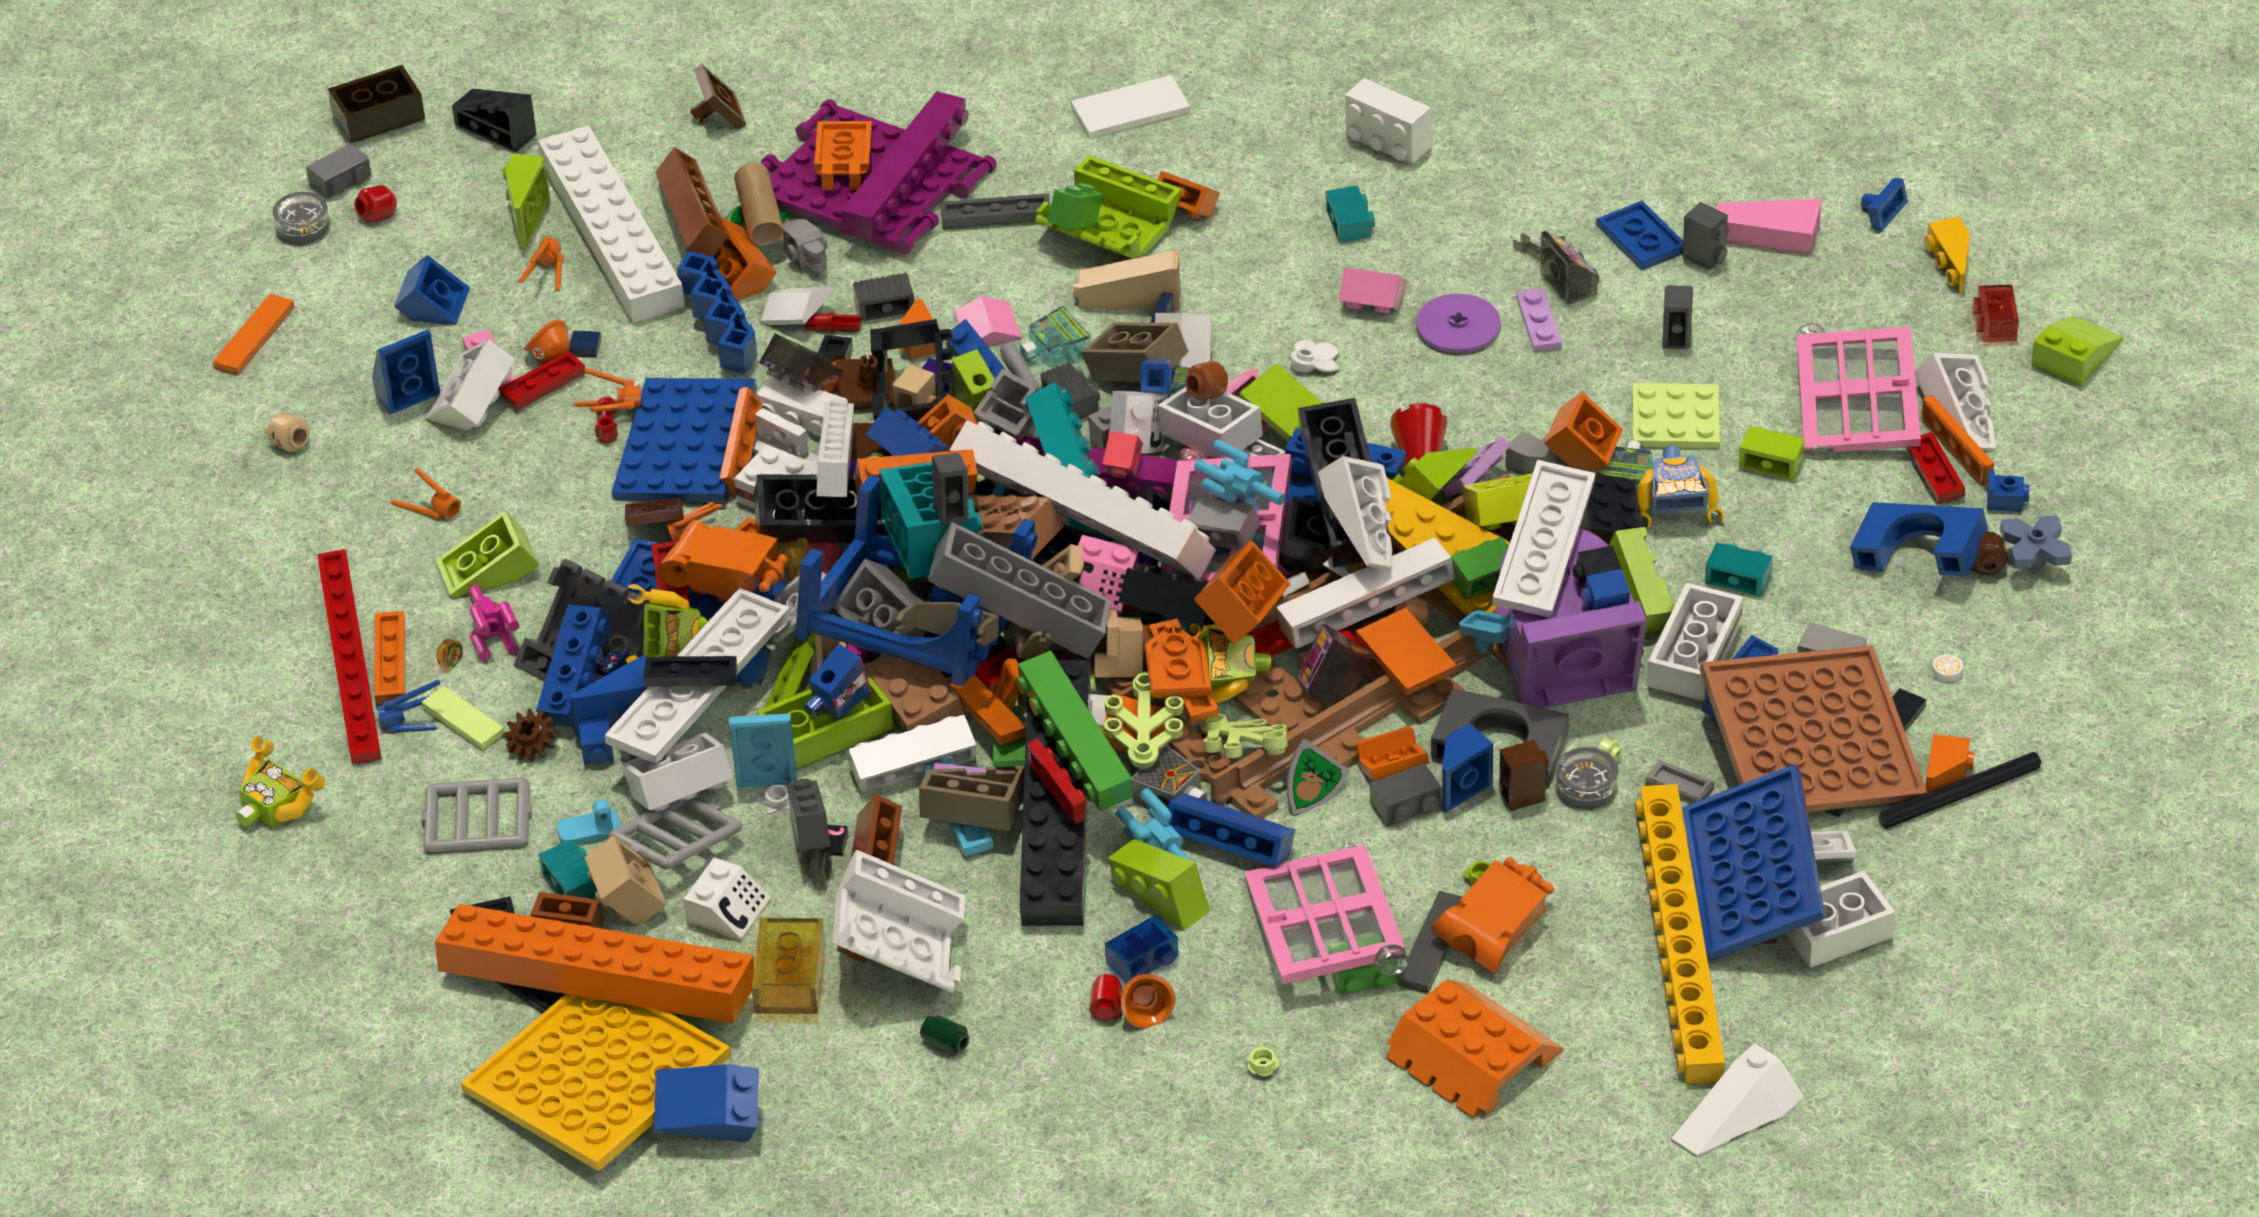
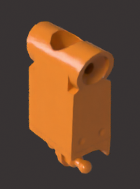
M693 520L690 521L678 538V542L659 565L657 574L659 579L668 586L679 588L689 585L692 590L730 599L739 588L753 593L758 584L761 592H768L771 585L779 583L784 577V565L788 563V557L785 554H780L777 557V561L773 562L769 559L768 553L776 543L777 538L719 526H712L710 529L703 522Z
M1507 857L1503 864L1494 860L1462 897L1458 905L1449 908L1435 921L1431 928V933L1457 950L1466 953L1472 960L1496 975L1504 956L1547 909L1543 906L1546 895L1553 893L1554 886L1552 883L1544 881L1542 875L1537 872V868L1532 865L1528 867L1525 864H1518L1511 857Z

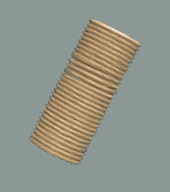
M746 164L735 172L734 181L748 235L755 244H772L782 237L784 229L769 172L762 164Z

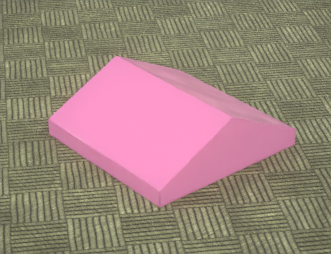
M980 296L955 311L958 324L967 319L987 346L1021 340L1009 301Z

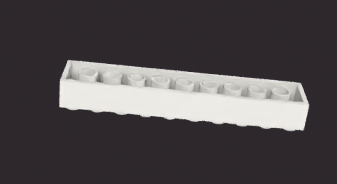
M590 126L576 128L572 131L538 140L540 156L545 158L547 175L632 323L685 308L683 287L680 279Z
M967 420L949 449L950 451L973 449L978 474L1026 497H1050L1057 512L1131 548L1139 549V552L1185 574H1189L1195 579L1201 578L1216 552V549L1208 542L1210 537L1199 531V527L1191 521L1183 519L1182 522H1179L1175 519L1176 516L1166 509L1160 508L1159 511L1151 508L1153 505L1143 498L1137 497L1136 500L1129 498L1130 494L1117 486L1110 489L1106 487L1107 483L1094 475L1087 478L1083 476L1084 472L1071 464L1066 468L1060 465L1061 461L1048 453L1043 457L1038 454L1039 451L1025 442L1020 446L1016 444V439L1004 432L997 435L993 433L994 429L981 421L976 425Z

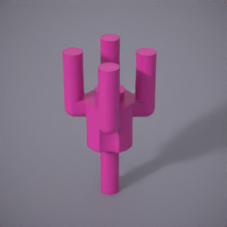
M478 585L471 586L469 594L474 604L470 606L469 612L476 628L470 633V639L481 660L490 658L491 653L484 639L496 635L501 637L509 655L519 652V647L511 631L518 630L520 625L509 603L503 601L498 605L497 602L492 601L489 597H484Z

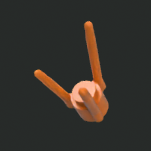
M545 237L540 242L538 249L529 260L530 264L519 278V283L525 281L538 262L543 266H550L555 263V291H560L564 256L560 254L561 245L557 240Z
M585 368L584 372L586 374L623 385V388L617 389V399H614L615 404L596 406L599 400L575 402V407H592V412L636 409L640 407L641 386H634V380L622 379L597 370Z
M415 468V473L436 491L431 499L433 510L394 499L390 501L392 505L431 516L437 521L442 517L448 520L451 519L461 508V501L441 488L419 468Z
M710 502L686 514L683 520L667 522L666 525L672 542L678 541V538L690 521L706 517L720 510L722 505H715L714 502Z

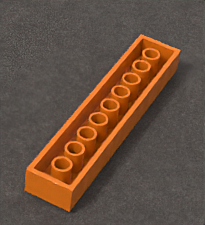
M458 904L435 940L437 965L440 972L732 1024L735 1023L756 985L753 955L606 930L587 925L566 923L558 920L543 919L530 915L503 912L501 910L480 908L472 905Z

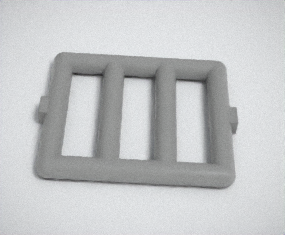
M525 777L429 784L426 787L425 811H421L422 826H425L424 850L427 853L523 847L527 845L529 819H532V805L529 804V780ZM517 790L516 835L498 836L499 791ZM487 792L485 837L467 838L468 793ZM456 794L455 839L436 840L438 795Z
M696 798L684 801L679 799L669 803L670 806L664 810H650L610 831L608 838L615 836L643 859L664 870H668L742 830V823L721 812V807L713 803L708 805ZM687 807L723 827L711 831L675 811ZM663 819L699 839L688 844L652 825V823ZM639 831L676 852L664 856L628 836Z

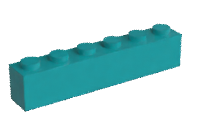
M1053 382L1025 397L1045 455L1048 453L1061 461L1060 465L1066 468L1069 464L1079 468L1084 472L1083 476L1090 478L1091 475L1096 477L1100 475L1096 463L1090 459L1088 452L1091 451V447L1085 436L1081 434L1080 428L1083 425L1077 413L1073 412L1071 405L1074 404V400L1069 390H1063L1056 382ZM1068 517L1071 527L1104 540L1111 539Z

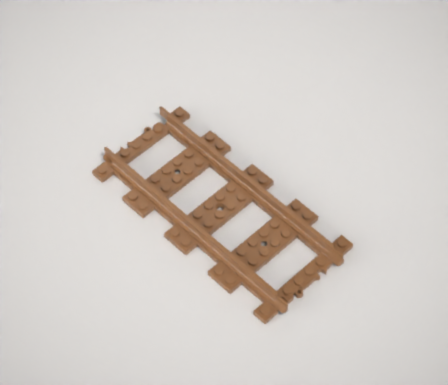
M1504 474L1495 480L1509 478L1510 476ZM1458 493L1452 496L1455 499L1442 506L1467 520L1463 494L1460 496ZM1512 522L1501 523V528L1493 530L1510 543L1516 525H1512ZM1391 543L1392 556L1400 553L1401 551ZM1303 568L1288 576L1286 579L1300 572H1305L1310 583L1285 597H1280L1262 621L1251 631L1277 621V606L1339 580L1341 577L1332 571L1323 575ZM1438 587L1420 594L1458 627L1459 622L1467 617ZM1372 615L1343 629L1352 632L1356 637L1357 630L1380 619L1376 615ZM1460 630L1438 643L1457 665L1456 673L1406 696L1365 649L1367 660L1364 666L1356 672L1370 684L1328 708L1271 659L1270 671H1256V677L1250 686L1231 699L1254 719L1267 720V726L1277 724L1287 726L1288 746L1285 748L1286 751L1284 753L1270 755L1263 746L1238 762L1233 763L1229 758L1224 757L1221 751L1205 752L1203 742L1205 737L1180 715L1173 716L1172 718L1180 719L1183 722V735L1180 738L1171 740L1169 747L1195 767L1203 768L1199 770L1200 780H1207L1211 784L1210 795L1216 802L1223 803L1231 799L1232 803L1243 813L1263 818L1278 809V801L1265 791L1264 788L1288 775L1292 758L1303 738L1344 766L1349 767L1358 761L1356 742L1365 739L1358 732L1399 708L1418 724H1421L1444 709L1452 688L1465 691L1451 677L1490 654L1494 655L1509 669L1510 666L1501 643H1494L1490 650L1482 654L1474 646V637L1470 635L1463 636ZM1189 633V634H1190L1191 636H1196L1198 633H1196V634ZM1113 677L1104 682V690L1109 695L1115 693L1137 699L1132 693V682L1135 677ZM1270 691L1277 692L1278 695L1276 697L1271 698L1267 696V693ZM1153 697L1150 699V703L1165 707L1167 698Z

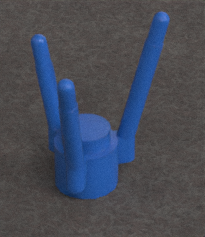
M435 680L394 700L383 702L384 705L377 706L382 729L390 728L391 734L400 731L436 730V725H400V722L405 721L403 711L422 705V701L429 696L404 704L401 703L439 686L440 680Z

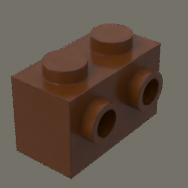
M1535 740L1500 749L1499 791L1510 811L1545 802V790L1548 789L1546 768H1549V761L1544 750L1540 751Z

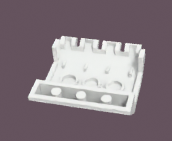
M856 850L836 893L832 942L861 956L953 993L955 987L960 982L961 967L955 965L949 971L951 933L964 920L965 895Z

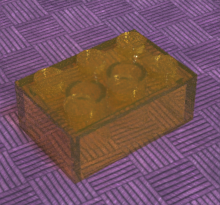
M760 918L752 981L755 1014H818L825 952L823 918Z

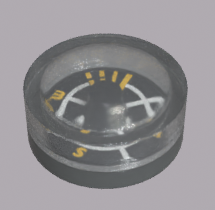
M291 193L278 200L273 207L276 232L279 237L293 243L310 242L320 238L329 229L330 219L327 203L322 196L316 193Z
M1582 747L1568 751L1559 759L1556 768V789L1560 797L1567 803L1582 808H1593L1606 804L1615 796L1618 785V766L1614 758L1607 752L1597 748Z

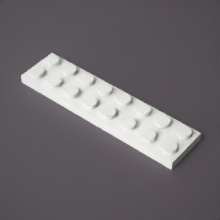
M739 588L677 656H737L738 674L790 617V608ZM649 686L605 734V742L615 748L657 764L727 686Z

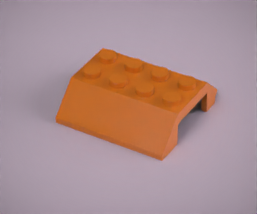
M1446 979L1403 1014L1387 1043L1390 1046V1051L1386 1058L1403 1070L1412 1063L1408 1070L1410 1075L1426 1086L1435 1081L1432 1090L1451 1103L1460 1096L1456 1107L1474 1118L1480 1112L1487 1115L1499 1104V1089L1528 1064L1533 1062L1543 1068L1560 1054L1563 1048L1470 984Z

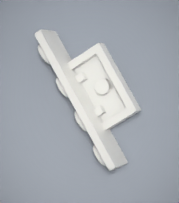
M763 408L755 414L757 432L752 450L753 453L757 454L767 444L818 464V456L808 451L806 429Z

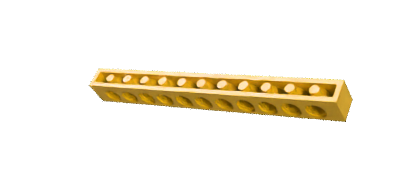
M1678 785L1640 786V799H1635L1634 803L1636 818H1642V821H1638L1639 839L1646 842V844H1642L1643 862H1649V866H1646L1645 869L1647 885H1653V889H1649L1650 907L1657 909V912H1653L1654 931H1660L1661 934L1657 935L1658 954H1664L1665 958L1661 959L1662 978L1668 977V982L1664 984L1665 1000L1672 1001V1006L1668 1007L1669 1024L1676 1025V1030H1672L1673 1048L1680 1049V1054H1676L1677 1073L1684 1074L1685 1085L1717 1083L1724 1075L1725 1059Z

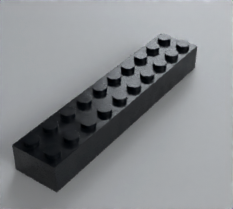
M1057 660L1090 711L1091 678L1089 660ZM1027 696L1019 903L1021 926H1084L1087 806H1085V820L1074 825L1029 764L1027 743L1038 738L1045 748L1049 747L1052 750L1060 769H1066L1076 790L1080 789L1084 794L1083 784L1080 779H1074L1070 771L1069 761L1067 758H1061L1054 737H1048L1042 718L1040 715H1034Z

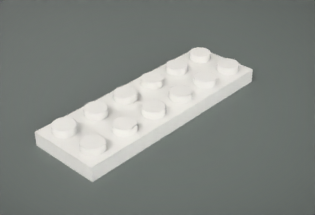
M1537 460L1493 594V605L1548 618L1552 617L1595 482L1596 473Z

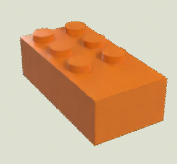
M1250 540L1225 561L1194 600L1235 644L1262 621L1291 583L1256 544Z

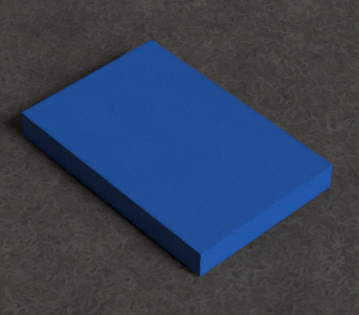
M1643 200L1596 219V225L1641 270L1683 254V240Z

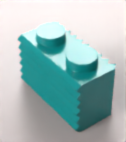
M1358 185L1325 191L1326 210L1339 243L1371 237V227H1375V218L1373 211H1368L1366 194H1361Z
M1716 542L1706 562L1705 583L1761 597L1772 574L1773 556L1767 555L1762 551L1738 548L1734 544Z
M570 839L538 854L541 872L558 894L590 899L596 897L595 893L598 890L587 874L589 870L585 860L587 853L582 846H576L573 840Z

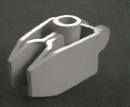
M795 219L782 224L784 229V247L789 259L794 261L800 270L809 267L810 270L816 273L826 271L828 266L825 249L828 248V243L824 234L806 219Z

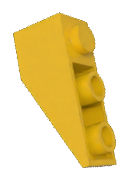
M1957 216L1928 223L1924 243L1927 251L1933 252L1938 268H1943L1948 284L1954 286L1959 294H1963L1970 232L1961 218Z

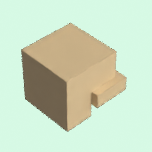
M1109 610L1104 634L1105 640H1101L1094 650V676L1136 677L1138 674L1143 673V628L1141 617H1118L1117 610Z

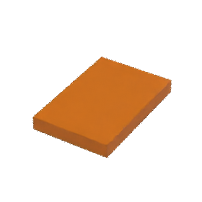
M1407 608L1356 631V639L1406 696L1456 673L1457 665Z

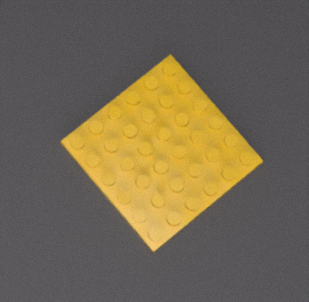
M565 994L460 1084L465 1094L593 1169L600 1171L653 1125L656 1070L722 1065L732 1054L730 1046L669 1012Z

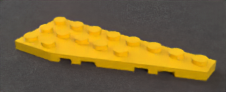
M1387 478L1390 488V500L1386 502V511L1390 513L1391 522L1387 525L1391 543L1399 551L1403 552L1432 538H1436L1447 553L1452 556L1458 551L1476 547L1484 541L1499 538V536ZM1452 581L1438 586L1466 616L1476 610L1492 612L1497 608V605L1492 604L1495 589L1465 600Z

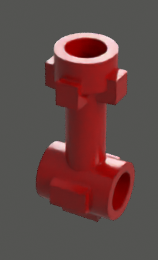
M602 397L596 406L615 404V401L611 397ZM617 410L596 412V415H601L597 425H595L596 438H599L602 443H611L618 436L617 423H614L612 414L617 413Z

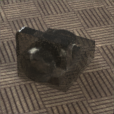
M797 844L796 850L801 866H806L807 877L812 879L814 889L827 890L833 864L829 848L824 847L800 851Z

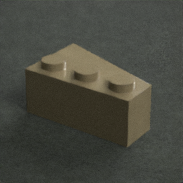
M1025 765L1015 766V771H996L995 767H986V772L967 773L966 768L927 770L919 787L920 817L935 821H947L967 826L972 825L1009 831L1024 798Z

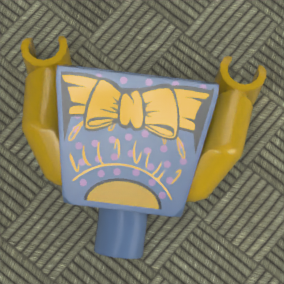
M1668 446L1663 449V458H1656L1654 460L1653 468L1646 470L1638 484L1637 497L1641 517H1645L1648 520L1647 529L1651 526L1652 522L1651 517L1648 515V509H1651V514L1706 510L1707 505H1709V510L1704 515V519L1708 524H1712V511L1718 514L1720 522L1725 517L1724 511L1717 506V503L1720 501L1715 477L1704 466L1698 464L1696 457L1692 455L1681 456L1680 448L1677 446Z

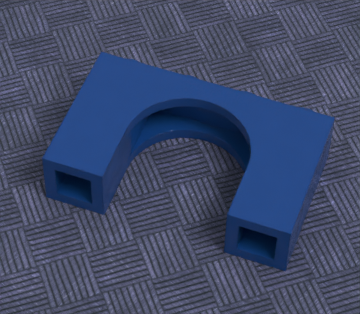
M1872 502L1850 546L1855 568L1867 571H1884L1894 549L1902 542L1916 536L1940 537V540L1934 550V556L1939 575L1968 576L1978 555L1981 539L1985 532L1989 530L1984 508Z

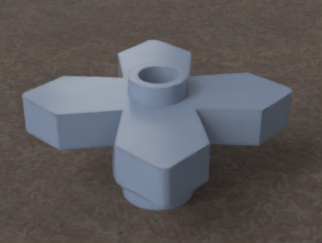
M2041 516L2034 527L2018 518L2001 520L1999 530L2003 540L2014 544L2009 555L2013 568L2038 570L2047 562L2053 566L2069 565L2071 563L2072 552L2069 544L2057 539L2061 536L2062 525L2058 516Z

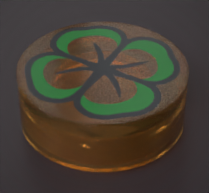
M447 638L439 645L436 654L439 666L450 670L455 667L463 656L461 642Z

